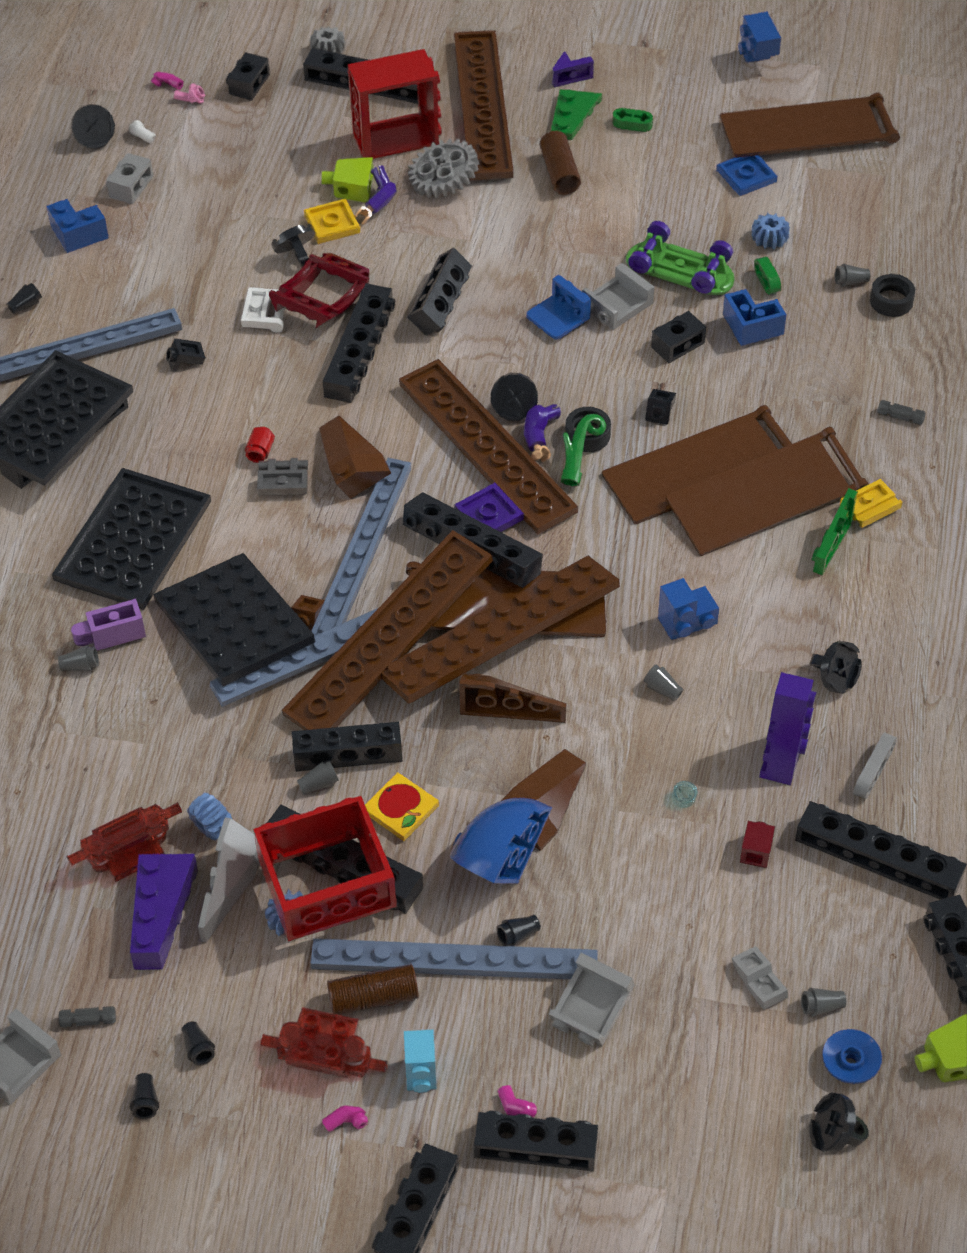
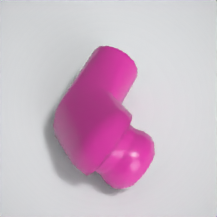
M157 71L151 79V83L158 87L162 85L163 81L177 90L182 89L184 85L183 80L165 72Z
M510 1085L502 1086L497 1090L507 1115L527 1114L532 1118L536 1116V1105L533 1102L515 1098Z
M343 1105L321 1121L325 1128L331 1132L344 1122L352 1123L356 1129H361L367 1125L368 1118L365 1115V1110L361 1107Z

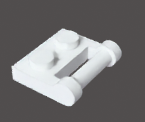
M248 288L241 318L242 327L265 328L276 333L283 330L285 308L277 312L275 310L274 318L267 317L271 303L269 291H278L279 289Z

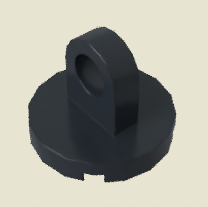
M87 104L75 111L71 119V131L78 143L87 148L96 149L105 146L113 137L115 122L113 116L104 107L96 104Z
M307 224L306 228L304 225H297L282 232L279 235L280 239L278 241L273 239L271 243L274 252L284 253L293 250L302 268L309 259L303 245L316 234L311 224Z
M508 373L502 375L494 382L491 389L490 402L500 417L509 421H519L524 419L528 411L537 405L538 390L535 383L528 376L521 373Z
M841 640L832 643L824 656L812 654L809 663L811 666L820 669L821 680L827 690L841 694L846 693L848 688H853L857 683L862 668L861 659H858L857 654L860 653L858 647L854 643Z
M831 1092L822 1097L815 1106L814 1112L817 1114L815 1120L811 1119L809 1131L810 1139L816 1149L827 1154H835L841 1151L846 1144L859 1146L868 1138L869 1130L867 1125L860 1117L856 1116L855 1106L846 1095Z

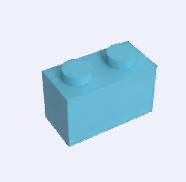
M434 1029L404 1031L407 1091L414 1090L418 1093H424L430 1089H437Z

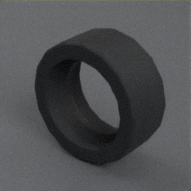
M882 275L872 283L870 304L875 311L884 316H902L913 307L915 286L913 282L902 275ZM889 290L897 291L903 294L905 298L891 300L883 297L880 293Z
M595 407L577 408L569 413L566 419L565 433H568L571 442L575 432L574 428L577 427L578 423L586 415L598 414L605 420L606 430L603 434L598 436L586 435L583 452L601 450L610 441L611 420L608 414L601 409Z

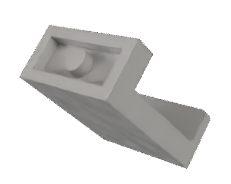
M623 263L616 266L615 277L592 292L588 288L582 290L583 293H586L591 298L590 313L613 330L654 302V286Z
M580 953L575 962L577 965L576 971L554 1010L551 1009L548 1015L553 1021L552 1025L560 1031L567 1033L571 1030L579 1034L577 1038L590 1046H593L594 1043L603 1046L635 984L631 977Z
M17 1009L7 1016L10 1026L0 1034V1099H4L10 1105L61 1056L57 1041Z

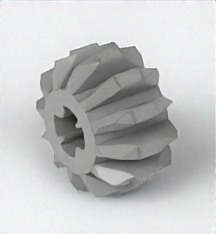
M329 26L327 28L320 27V30H314L313 35L310 36L311 49L315 48L342 54L345 51L343 32L338 31L337 28L331 29Z

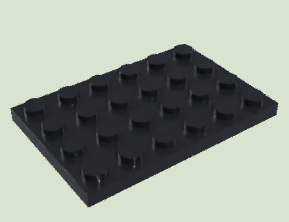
M55 350L0 406V465L45 486L133 393L132 385Z
M121 468L52 573L53 581L120 603L136 599L139 609L144 610L211 503V496L200 491Z
M244 553L153 594L157 605L222 686L232 683L316 642L311 630Z

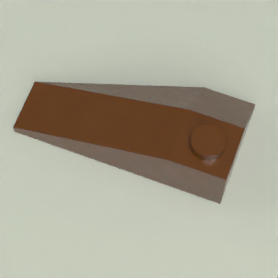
M338 415L319 428L328 465L335 483L350 499L391 474L384 455L341 416Z
M463 674L460 678V715L566 723V703L492 676Z
M566 749L514 786L502 799L529 798L552 807L535 845V848L539 851L558 833L563 816L568 810L574 791H576L586 767L585 761Z

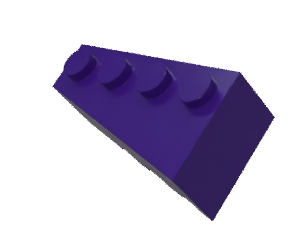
M781 672L774 695L770 725L766 738L767 743L759 778L791 785L799 755H805L811 728L810 723L814 711L813 706L817 693L812 691L814 680Z
M195 854L139 855L130 946L134 970H163L174 940V932L177 924L179 925L181 921L182 910L191 893L190 888L198 874Z

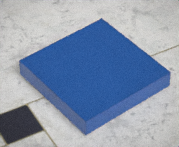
M759 155L732 158L717 164L716 168L717 172L739 196L776 183L778 179L775 172Z

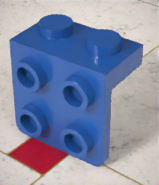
M557 275L552 279V296L527 311L526 317L551 338L558 340L590 319L591 298L576 288L569 280H566L561 275Z

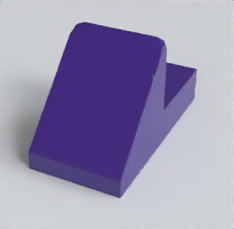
M563 52L553 67L552 86L555 88L592 79L594 75V60L592 57L589 56L571 61L567 53Z

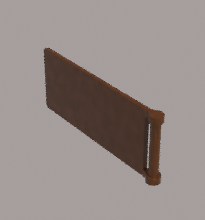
M879 92L862 98L720 113L719 117L734 158L881 141L893 144L900 140V134L894 128L884 106V98ZM870 105L876 107L886 133H881Z
M762 405L752 413L602 471V477L632 522L639 524L672 511L666 500L667 494L778 450L757 420L765 422L782 447L791 445L792 442L772 417L769 407Z
M827 427L818 434L667 494L666 500L698 554L703 556L839 500L845 496L848 488L857 491L869 485L867 480L861 477L835 437L836 432L833 427ZM822 441L828 442L853 481L852 485H848L821 443Z
M415 561L407 563L406 574L409 576L420 563ZM485 569L429 629L452 630L558 571H541L539 576L522 588ZM605 596L536 634L605 637Z

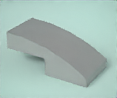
M756 946L732 958V963L763 1010L788 998V990L774 975L771 963Z

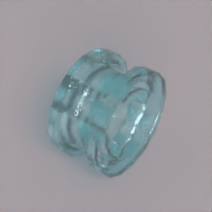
M688 781L678 782L674 786L672 794L674 804L682 808L692 806L696 801L698 793L696 786ZM681 791H687L688 798H684Z

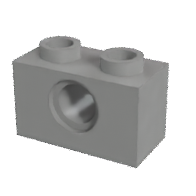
M127 153L106 180L109 197L134 204L153 178L151 159Z

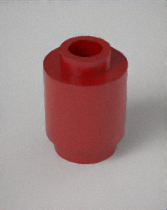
M261 426L252 429L245 447L246 457L251 462L259 463V461H264L268 458L275 440V435L269 428Z

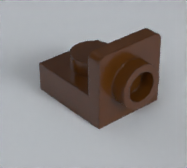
M301 595L291 608L312 631L325 600Z

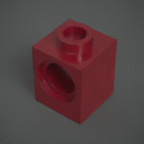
M747 822L740 863L767 868L775 826L764 822Z

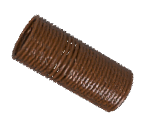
M561 131L546 133L540 140V149L555 192L561 195L574 193L581 185V178L567 137Z
M411 963L404 964V966H393L390 969L370 971V973L365 972V974H358V976L355 974V976L352 975L327 981L334 1017L336 1015L341 1016L342 1014L355 1013L356 1011H365V1008L366 1010L372 1009V1007L375 1009L376 1007L419 999L416 975Z

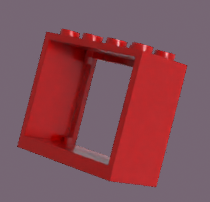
M425 49L348 64L352 134L362 158L376 159L424 147H432V143L439 145V136L442 135V129L438 122V119L441 118L438 102L441 101V95L437 84H440V76L438 71H434L432 57H428ZM417 84L418 113L370 123L368 94Z
M362 796L345 798L341 802L329 806H320L313 811L300 815L294 814L287 819L274 823H265L253 829L258 861L288 942L397 907L394 875ZM355 838L358 839L370 869V875L288 901L285 900L273 867L274 864Z

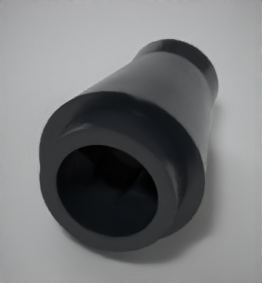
M33 283L24 284L6 305L15 315L19 311L38 304V300L42 298V295Z
M536 915L502 920L501 924L496 927L497 936L503 946H515L541 929Z
M190 1021L183 1025L181 1031L184 1035L188 1059L195 1065H204L210 1062L215 1056L214 1043L201 1030L197 1022Z
M140 1073L135 1077V1086L129 1108L133 1116L138 1119H150L156 1115L159 1109L153 1076L149 1073Z

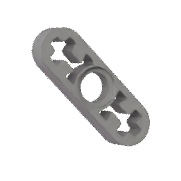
M885 732L882 734L856 782L853 794L864 799L868 798L893 752L897 737Z

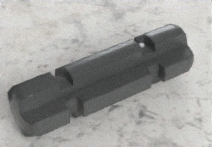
M881 400L878 406L879 414L886 416L891 414L890 417L908 422L913 420L912 423L919 425L923 424L926 412L916 409V411H913L912 407L897 403L891 405V402Z
M106 1006L102 1010H99V1007L75 1009V1012H71V1009L59 1011L58 1021L61 1027H72L74 1023H76V1026L99 1025L101 1021H104V1024H112L116 1022V1009L114 1006Z

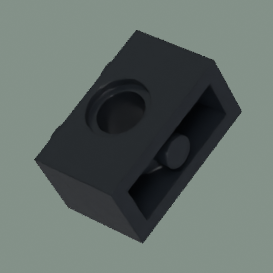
M245 52L241 59L236 62L232 72L227 75L226 84L228 85L229 95L253 101L270 76L269 59Z
M687 311L652 331L651 348L667 363H671L705 344L707 327L690 311Z

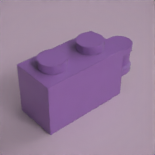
M136 599L86 612L87 621L74 624L71 628L73 640L77 646L94 643L96 650L146 637L142 615Z

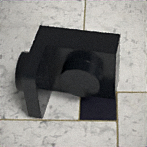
M174 338L171 347L166 352V360L169 362L171 371H177L180 362L203 365L206 358L201 342Z
M653 389L648 397L645 420L667 425L670 421L671 409L676 400V393Z

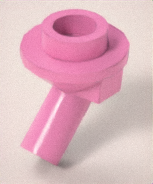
M192 83L189 86L188 93L175 90L174 99L200 104L204 102L205 93L199 85Z

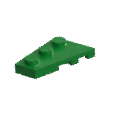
M560 89L551 131H561L566 135L567 140H573L584 125V120L593 113L596 104L602 101V93Z
M848 488L829 529L824 533L821 546L816 547L812 556V561L815 562L814 573L824 574L850 529L858 491Z

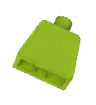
M373 158L339 159L336 161L335 171H322L321 182L322 184L333 185L336 198L366 203L370 198L373 175L371 174Z
M967 1014L927 1035L924 1045L926 1052L915 1055V1063L921 1073L935 1069L940 1081L944 1083L967 1079Z

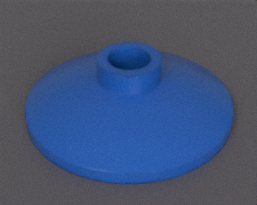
M855 1029L840 1030L832 1034L823 1047L822 1057L826 1069L833 1077L849 1084L867 1082L878 1073L881 1067V1049L878 1043L863 1031ZM846 1059H854L856 1063H849Z

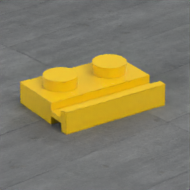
M879 479L857 490L858 494L853 520H857L860 523L859 526L863 528L901 509L902 501L898 500L895 497L896 494Z

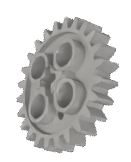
M450 138L447 143H444L443 140H440L439 145L432 143V148L430 149L424 147L425 152H418L419 158H413V164L409 165V180L415 191H419L420 195L426 193L428 198L432 194L435 195V198H438L441 193L446 197L449 191L455 194L456 188L462 190L463 183L470 184L468 178H475L474 172L478 171L477 165H479V162L471 144L467 145L466 141L460 143L459 139L453 143Z

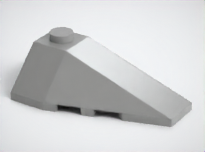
M225 817L217 841L218 866L212 867L210 872V890H212V893L207 892L205 894L198 925L201 942L209 940L255 877L258 865L260 866L254 833L231 818Z

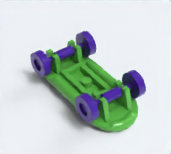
M661 221L651 222L647 228L645 241L634 245L627 252L626 263L635 272L676 283L703 294L722 295L729 292L734 284V274L726 264L733 255V249L730 244L721 240L715 241L710 247L709 256L674 244H668L665 242L669 238L671 231Z

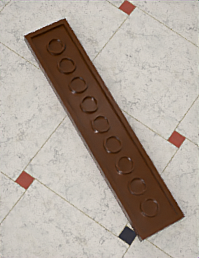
M496 30L454 32L465 141L467 145H472L479 165H477L478 171L474 172L475 178L469 179L473 181L514 178Z
M439 359L399 378L401 388L490 484L496 483L524 513V521L537 535L578 513L576 503Z
M452 530L281 710L283 716L303 730L338 727L382 680V672L388 668V665L403 657L493 561L492 555Z
M588 555L396 661L391 662L388 668L382 672V680L410 704L620 587V581L615 575Z

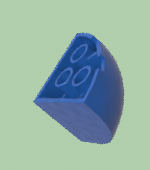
M510 798L496 802L482 810L471 820L464 831L456 836L449 857L460 866L492 883H519L552 807L529 798Z

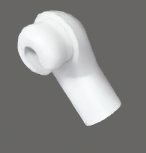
M135 120L129 125V132L132 135L150 144L153 142L156 134L144 128L142 122Z

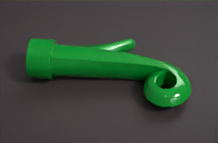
M589 414L583 417L577 425L572 442L568 433H563L566 461L565 469H563L561 483L572 487L580 485L582 477L580 471L586 432L588 431L598 436L606 430V422L600 415ZM591 422H595L599 427H592Z

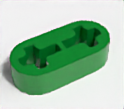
M618 108L613 112L612 124L619 129L647 132L653 127V115L648 111Z
M767 256L755 259L754 270L767 294L780 292V277Z

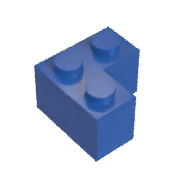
M768 11L744 15L743 25H740L741 42L738 43V49L746 62L771 59V56L779 55L781 36Z
M64 199L46 206L50 226L67 253L109 238L105 217L97 205L75 212L68 199Z
M747 289L724 295L723 316L741 346L784 335L787 314L778 299L755 304Z
M684 578L660 586L658 619L671 640L687 637L693 632L709 629L718 624L719 607L706 586L691 590Z

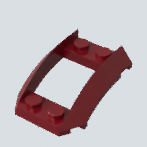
M322 253V257L310 254L308 261L301 270L290 280L280 285L278 291H269V297L276 312L285 307L291 312H298L305 315L309 320H316V329L342 313L358 298L365 283H369L370 271L369 268L333 253ZM322 270H325L327 274L342 277L348 283H353L352 287L332 305L304 294Z

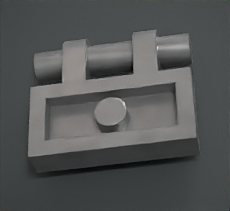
M268 458V461H259L258 495L307 494L308 460L290 458V460L276 461V458Z

